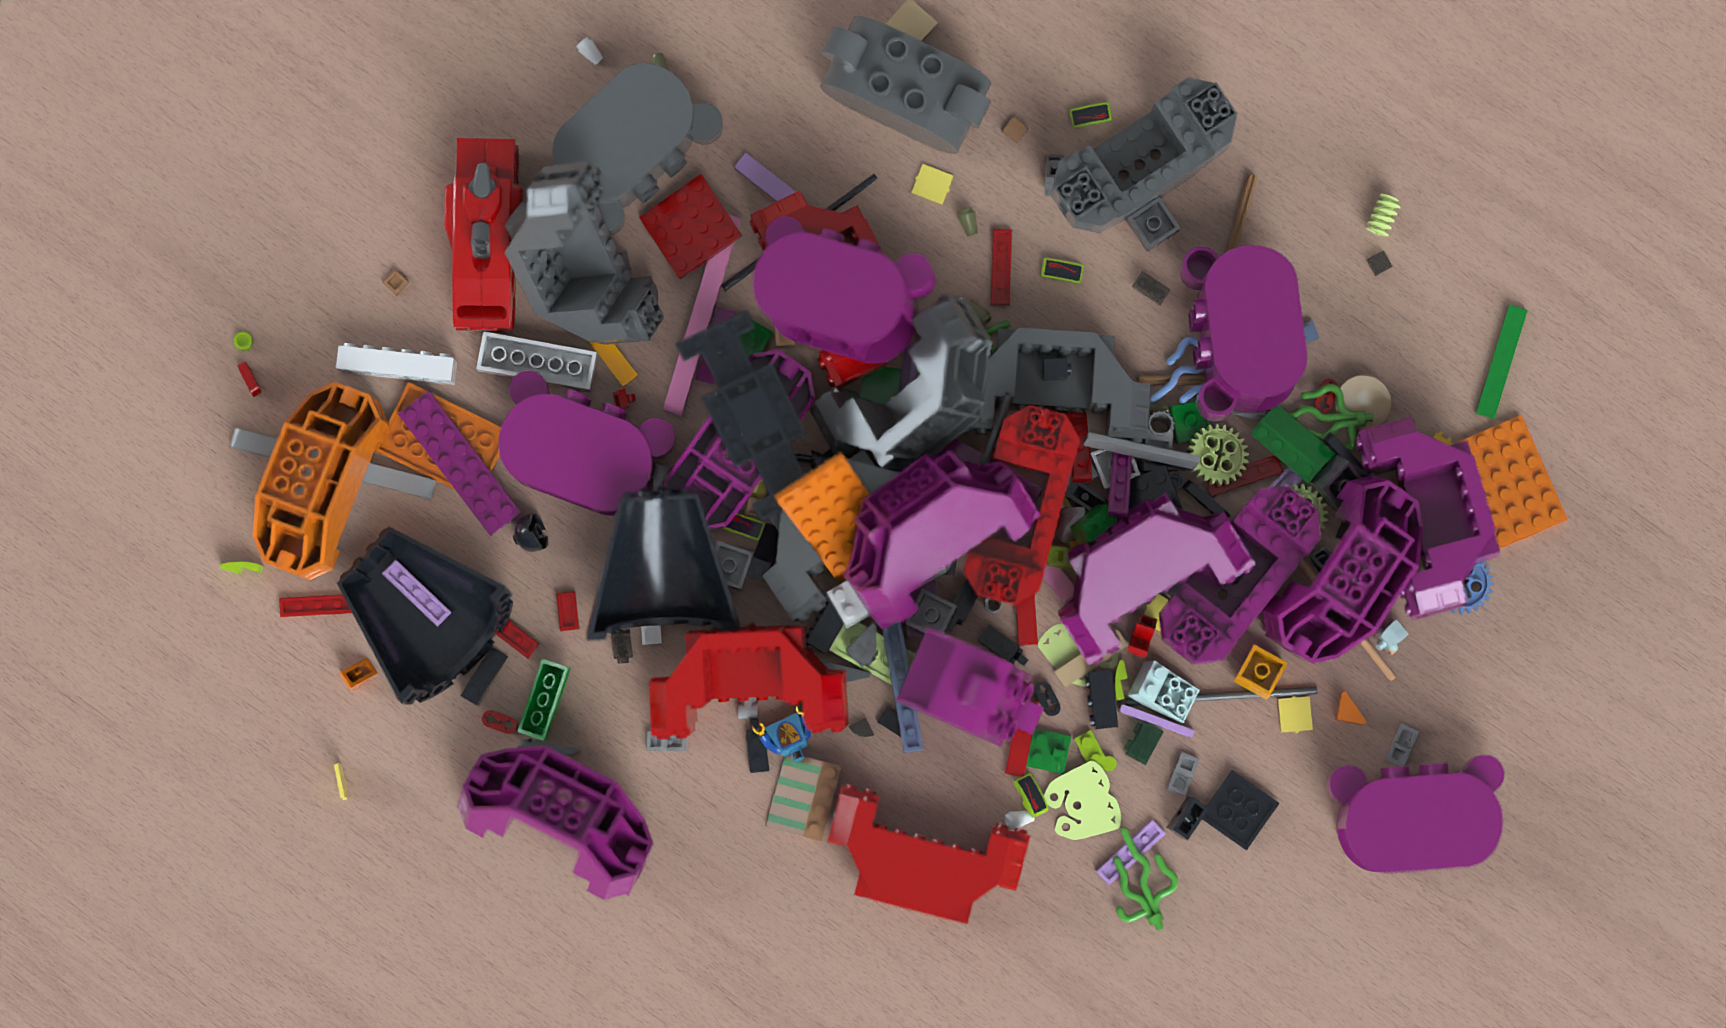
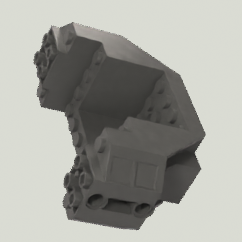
M1188 77L1174 86L1170 93L1156 101L1150 113L1095 149H1092L1089 145L1078 153L1073 152L1059 161L1051 197L1072 228L1101 233L1127 220L1130 215L1156 198H1161L1174 190L1225 152L1232 142L1237 112L1217 82L1213 83ZM1152 151L1160 154L1158 160H1153L1150 157ZM1142 162L1144 169H1135L1134 163ZM1125 172L1128 174V179L1122 181L1119 179L1118 174Z
M590 161L544 166L541 172L533 178V183L528 189V202H521L505 224L512 239L505 254L535 314L594 343L607 345L650 341L664 319L663 312L658 305V290L651 276L631 278L630 272L627 270L623 258L615 245V241L601 216L597 204L605 194L603 186L606 181L600 168L592 165Z
M947 293L940 296L934 305L918 312L912 322L922 340L915 342L909 353L917 365L920 374L913 382L905 385L900 393L892 396L887 404L874 403L872 400L861 398L856 391L838 387L832 388L820 396L821 398L815 402L809 411L832 453H841L846 458L848 456L853 457L863 449L866 453L872 451L881 468L902 472L925 454L932 456L938 454L982 417L983 405L986 403L984 395L992 340L968 299Z
M1018 328L1017 330L998 329L996 352L988 359L984 395L986 403L983 405L982 417L962 434L976 431V435H987L988 432H991L994 419V404L1000 408L1005 393H1010L1013 395L1010 405H1016V409H1023L1030 405L1045 410L1046 407L1054 408L1055 411L1073 409V412L1076 413L1092 410V414H1103L1104 411H1107L1106 436L1142 443L1147 440L1150 385L1133 382L1113 356L1115 336L1098 335L1096 332ZM1044 359H1067V363H1071V375L1064 381H1043L1042 362Z
M864 449L850 459H845L870 494L899 474L876 467ZM785 510L769 517L779 531L777 562L770 570L763 574V578L791 619L802 623L810 617L809 613L813 610L818 612L826 606L825 602L828 600L812 577L813 575L819 576L825 572L826 565Z

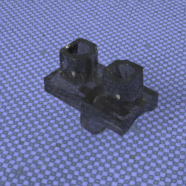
M1143 271L1132 285L1133 289L1161 306L1171 289Z
M630 629L612 632L611 640L614 659H617L618 664L629 663V658H633Z

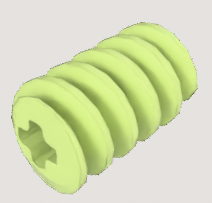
M1381 193L1379 195L1381 200L1376 202L1378 207L1373 209L1376 214H1371L1370 218L1373 221H1368L1367 225L1370 228L1366 229L1376 235L1388 237L1389 234L1385 232V229L1391 230L1392 227L1388 225V222L1394 223L1395 220L1391 218V215L1397 216L1398 213L1394 211V208L1400 209V206L1397 204L1398 199Z

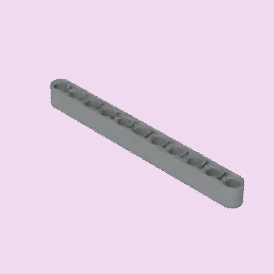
M235 428L230 447L271 458L278 439ZM314 450L311 453L312 459H316L319 456L318 450ZM369 463L362 481L426 499H432L436 484L435 480L372 463Z

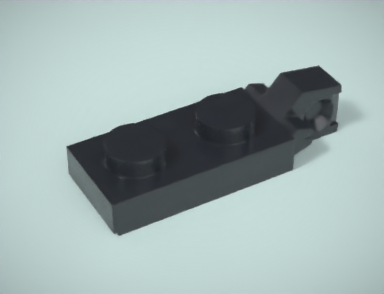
M968 579L965 580L952 602L958 606V609L947 629L951 632L956 623L961 625L965 621L979 596L975 593Z
M990 624L978 639V641L1007 662L1014 664L1017 661L1022 666H1025L1028 662V659L1021 654L1023 650L1020 646Z
M751 719V730H746L750 773L770 771L767 748L759 739V734L752 730V725L755 730H759L758 719Z

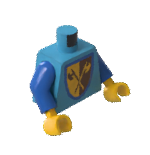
M797 704V713L767 727H764L759 722L761 725L759 730H755L752 725V730L759 734L758 737L765 748L773 753H781L783 757L791 754L794 762H799L805 758L801 749L808 746L807 741L811 737V730H806L803 709H799Z

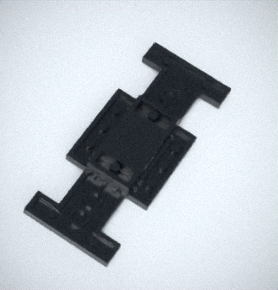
M747 310L676 343V346L683 361L702 353L719 389L702 396V401L734 467L736 468L751 460L754 461L769 493V496L752 503L760 521L784 510L775 496L804 477L788 442L806 433L773 364L771 363L756 371L752 368L738 338L739 335L755 328Z

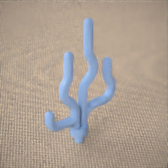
M1187 337L1179 343L1176 352L1167 358V365H1172L1180 359L1189 344L1197 347L1198 338ZM1192 366L1177 368L1172 373L1170 381L1150 396V402L1155 403L1177 384L1182 374H1198L1204 371V369L1195 370V367ZM1204 384L1196 385L1189 389L1179 398V402L1182 404L1187 402L1200 392Z

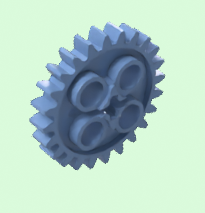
M1486 561L1477 563L1466 578L1464 586L1471 595V598H1468L1464 588L1468 604L1457 608L1460 614H1463L1464 609H1466L1468 614L1471 613V607L1477 611V604L1483 607L1485 604L1482 600L1488 601L1490 599L1486 594L1493 593L1489 589V586L1494 585V583L1489 582L1493 575L1487 574L1491 568H1484ZM1472 582L1479 584L1480 590L1478 592L1472 591Z

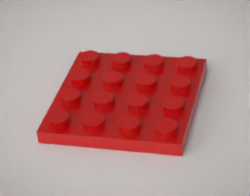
M699 174L639 217L680 280L743 236L702 174Z

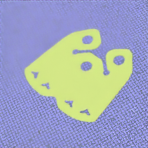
M1063 624L1052 626L1043 634L1038 642L1039 649L1056 670L1081 654ZM1061 630L1059 635L1054 634V632ZM1049 638V644H1043ZM1119 652L1112 656L1111 662L1104 661L1099 666L1114 669L1118 664ZM1085 678L1083 680L1077 679L1073 684L1086 686Z
M1091 760L1056 778L1049 784L1043 795L1048 806L1059 808L1063 802L1065 790L1070 792L1065 801L1066 809L1070 816L1081 820V823L1077 824L1076 821L1066 816L1059 817L1055 826V832L1060 836L1079 840L1119 829L1121 825V812L1118 802L1108 793L1110 787L1109 779L1101 766L1095 761ZM1092 767H1094V770L1098 771V773L1092 772ZM1100 779H1102L1103 787L1098 784ZM1052 793H1056L1058 795L1057 801H1052L1050 799V795ZM1075 801H1079L1082 805L1078 810L1073 807ZM1109 802L1111 803V806L1113 807V809H1112V808H1108ZM1114 816H1115V819H1114V820H1115L1116 823H1114L1113 821H1111V819H1112ZM1068 823L1070 829L1068 831L1062 830V824Z

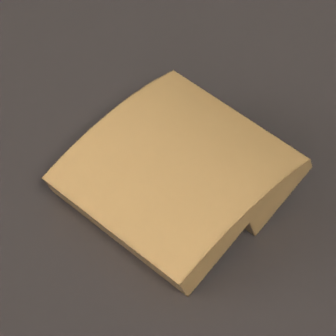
M907 0L886 25L922 41L939 22L916 1Z

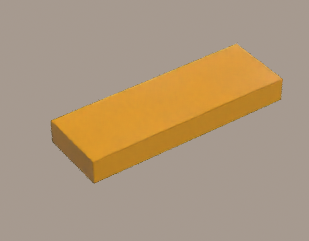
M588 341L622 387L638 377V374L615 344L603 345Z

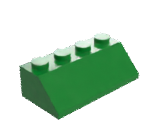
M1279 405L1272 408L1250 432V435L1307 483H1311L1312 479L1336 454Z
M545 659L541 660L517 732L547 741L571 669L570 667Z

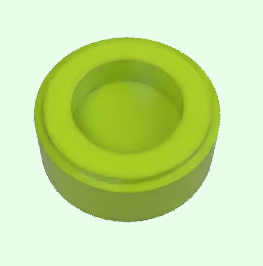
M245 331L238 332L233 340L235 347L241 351L249 350L254 342L253 337Z

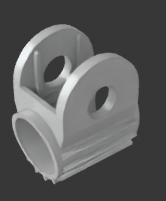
M1158 410V412H1153L1152 415H1149L1147 440L1143 444L1172 450V432L1175 422H1173V417L1170 416V413L1167 414L1165 411L1160 412ZM1155 421L1163 422L1167 426L1168 431L1157 433L1151 428L1150 424Z

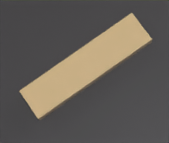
M1118 629L1116 632L1122 644L1119 646L1120 649L1113 654L1108 653L1103 656L1100 662L1096 664L1091 663L1090 665H1088L1083 655L1080 654L1054 672L1064 688L1128 646Z

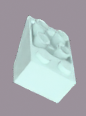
M1148 661L1143 663L1128 696L1156 712L1184 723L1199 689L1158 662Z

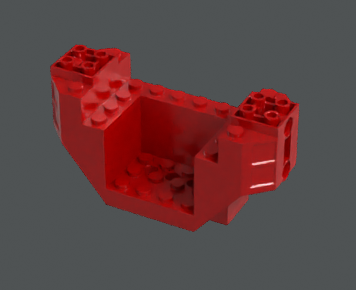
M800 191L752 213L751 220L749 221L754 234L758 233L760 236L758 237V242L763 251L769 247L765 237L768 226L772 221L783 216L798 220L806 233L820 236L823 229H828L842 234L845 237L843 241L845 244L857 247L859 240H867L879 245L858 205L841 213L810 206ZM825 350L820 351L819 358H817L822 371L826 369L828 373L826 379L831 388H843L883 368L887 364L886 362L877 364L866 363Z
M1028 405L1004 419L993 460L995 462L1002 461L1011 471L1043 488L1034 504L1041 516L1032 523L1030 530L1015 541L998 528L996 532L991 533L982 542L969 549L963 572L975 593L979 596L1017 605L1040 591L1049 551L1080 442L1067 415Z
M775 625L740 627L741 630L721 631L716 628L689 631L685 633L686 656L670 677H651V681H649L651 735L657 736V739H669L672 735H676L677 739L691 736L690 734L695 731V723L698 721L697 709L703 708L712 699H718V702H729L730 698H737V701H749V698L756 697L757 701L768 700V697H776V700L788 701V705L800 704L803 701L804 724H806V730H811V733H823L825 729H831V732H843L844 728L849 725L846 670H830L806 645L805 626Z
M846 784V787H841L827 842L843 847L845 844L848 846L860 872L854 895L968 924L973 903L998 884L1001 888L1016 891L1018 888L1031 835H1027V830L1015 828V831L1008 830V825L996 823V826H991L984 855H982L983 851L969 848L968 852L963 850L964 846L952 844V847L944 846L945 841L933 839V842L925 841L926 837L914 834V837L906 836V831L895 829V832L887 831V826L879 824L872 827L879 796H876V791L865 789L864 792L857 791V786Z

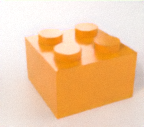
M1253 645L1233 682L1268 700L1288 662Z

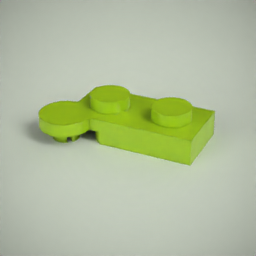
M1091 730L1074 738L1086 763L1091 760L1095 761L1105 771H1113L1116 768L1117 762L1112 756L1105 757Z

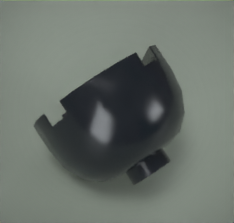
M527 514L516 522L513 540L516 545H519L527 552L540 551L548 546V536L544 537L542 530H546L545 526L537 514Z

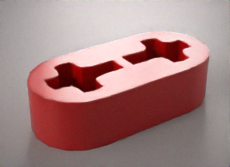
M245 361L237 365L252 396L255 397L261 394L262 390L248 363Z
M1328 378L1321 382L1319 388L1328 383L1338 385L1335 380ZM1329 391L1328 395L1324 394L1321 397H1317L1314 407L1323 414L1328 413L1332 408L1335 394ZM1323 398H1327L1325 405L1328 408H1324L1322 411L1318 403H1321Z
M488 710L482 715V723L489 728L505 734H512L517 730V721L510 716L493 710ZM493 713V717L499 721L498 723L491 722V724H488V720L485 718ZM511 720L514 728L506 731V727L501 725V721L508 722Z

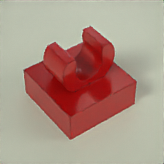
M620 389L613 393L615 406L624 410L629 408V403L636 401L635 393L626 394V389Z

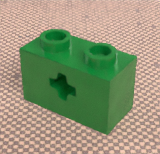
M1108 504L1098 505L1072 524L1070 529L1078 543L1092 542L1118 520L1116 516L1108 515Z

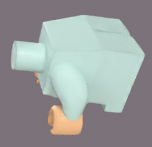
M1395 620L1385 629L1378 628L1372 635H1375V638L1379 641L1375 645L1378 650L1381 651L1385 648L1387 652H1390L1389 655H1393L1398 650L1397 644L1408 636L1409 633Z

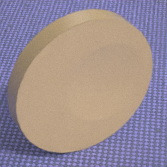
M1359 374L1348 378L1340 385L1339 388L1342 390L1347 410H1365V414L1373 413V421L1366 422V426H1356L1357 430L1378 426L1387 418L1391 408V397L1386 385L1380 379L1372 375ZM1335 396V408H1336L1337 413H1340L1339 410H1338V407H1337L1336 396Z

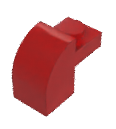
M1139 613L1127 652L1146 658L1158 619Z

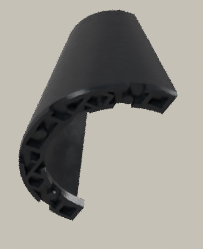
M658 487L657 491H649V488H640L636 493H622L586 631V640H607V633L619 631L622 628L654 625H711L712 628L721 631L741 630L698 494L692 492L691 488H682L680 491L669 490L668 487Z
M388 527L380 532L379 537L374 543L367 546L366 555L363 558L358 557L355 559L353 566L340 576L337 585L398 701L405 705H412L415 702L414 700H417L419 703L424 702L454 684L452 682L453 679H456L460 673L465 676L485 656L495 643L492 638L496 635V632L502 633L508 622L513 607V601L510 599L512 593L507 587ZM395 559L451 611V614L438 627L382 575V572Z

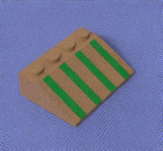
M791 754L785 756L766 827L822 841L842 767L808 757L799 762H794Z

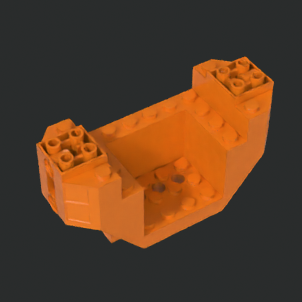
M332 382L309 393L284 422L255 499L253 539L264 563L308 581L335 568L341 553L336 547L377 443H384L390 428L381 403L371 395L340 383ZM314 450L319 451V456L316 459L311 458V453ZM307 468H311V475L304 477V471ZM304 486V493L298 496L297 489Z

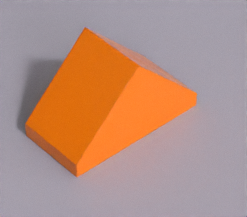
M365 658L344 669L339 674L348 688L354 690L375 676L377 672L368 658Z
M1346 691L1341 692L1335 720L1365 725L1367 721Z

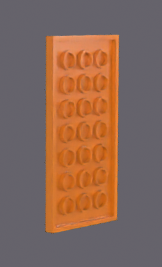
M841 453L775 496L787 515L811 544L840 585L847 581L844 573L853 553L858 526L854 519L860 515L862 500L870 495Z

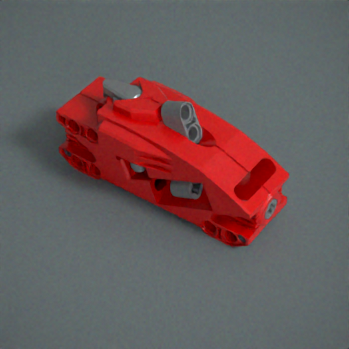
M457 138L456 178H454V183L445 186L444 226L452 248L453 327H456V331L483 333V331L490 333L514 332L516 274L505 254V251L512 242L505 224L519 204L523 202L524 192L518 186L519 146L516 145L515 139Z

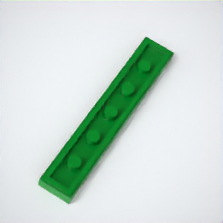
M1508 305L1475 414L1495 419L1528 310Z

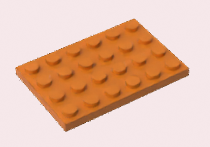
M408 382L388 421L390 428L384 443L378 442L374 451L454 489L398 415L428 392ZM432 394L492 474L500 458L499 435L501 427Z
M1522 415L1454 443L1468 441L1495 525V535L1500 549L1568 520Z

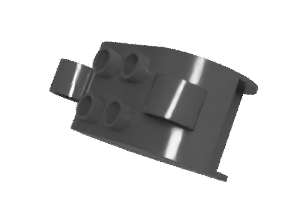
M854 16L848 29L834 26L821 51L826 58L832 61L820 84V88L824 93L855 112L945 153L957 154L970 127L979 128L991 103V100L986 97L991 81L980 71L954 56L871 18Z
M647 63L631 65L616 75L558 130L552 147L554 165L590 161L592 165L600 168L606 183L603 186L605 194L597 204V207L610 234L614 235L624 225L625 213L623 208L632 204L637 198L644 204L659 190V187L656 185V180L666 172L672 178L687 164V161L684 159L685 153L689 150L692 142L700 145H709L719 139L723 131L722 115L712 104L703 102L692 105L685 85L667 69Z

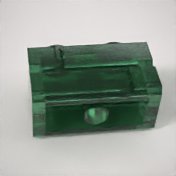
M1143 720L1142 723L1138 722L1133 730L1135 736L1132 740L1128 739L1123 749L1126 750L1124 755L1145 766L1164 731Z

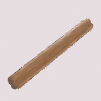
M1248 174L1225 253L1238 247L1257 182V176Z
M1139 374L1137 382L1149 385H1165L1170 381L1172 374ZM1182 374L1176 385L1206 383L1205 374Z

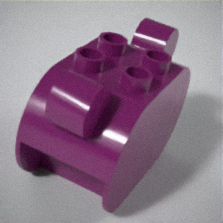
M787 216L779 217L770 223L765 236L769 247L763 252L757 262L753 276V292L758 306L765 315L771 318L780 334L798 343L871 364L889 361L899 355L909 345L917 330L912 322L919 312L917 299L928 296L936 285L937 277L935 271L924 256L910 253L902 256L894 264L886 256L880 254L881 247L867 240H859L857 247L843 243L845 237L832 230L823 229L820 236L806 233L798 220Z
M1198 246L1192 248L1186 253L1180 266V277L1187 287L1193 290H1200L1197 300H1193V309L1188 311L1190 332H1199L1200 338L1197 340V347H1193L1195 370L1204 369L1206 381L1197 395L1196 406L1198 412L1205 419L1217 422L1226 419L1233 410L1243 413H1260L1280 405L1291 394L1307 366V348L1298 279L1293 265L1281 253L1264 246H1240L1227 251L1220 257L1214 250L1208 247Z
M522 371L515 375L510 382V397L516 406L508 413L502 424L499 435V453L506 470L521 484L602 515L615 516L622 493H636L640 488L650 489L655 468L654 458L667 456L675 447L676 435L674 429L669 422L661 418L648 419L637 429L633 424L625 421L627 413L622 408L604 402L601 411L589 407L592 401L589 399V396L567 389L564 398L550 394L547 382L537 372Z
M926 627V634L902 689L895 700L999 747L1002 746L1004 740L1010 741L1017 728L1033 735L1044 708L1029 701L1034 685L1029 682L1032 675L987 652Z
M1478 755L1470 758L1465 762L1462 773L1449 774L1448 763L1419 765L1420 776L1411 777L1409 766L1380 768L1381 779L1367 780V776L1361 769L1356 766L1345 765L1331 771L1327 778L1326 787L1328 794L1333 800L1341 804L1337 816V834L1341 847L1347 857L1364 870L1397 873L1471 867L1489 858L1500 841L1503 816L1500 803L1494 792L1501 787L1505 771L1500 761L1491 755Z

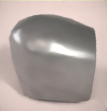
M1085 507L1061 508L1055 531L1062 542L1066 543L1077 540L1070 526L1085 515Z

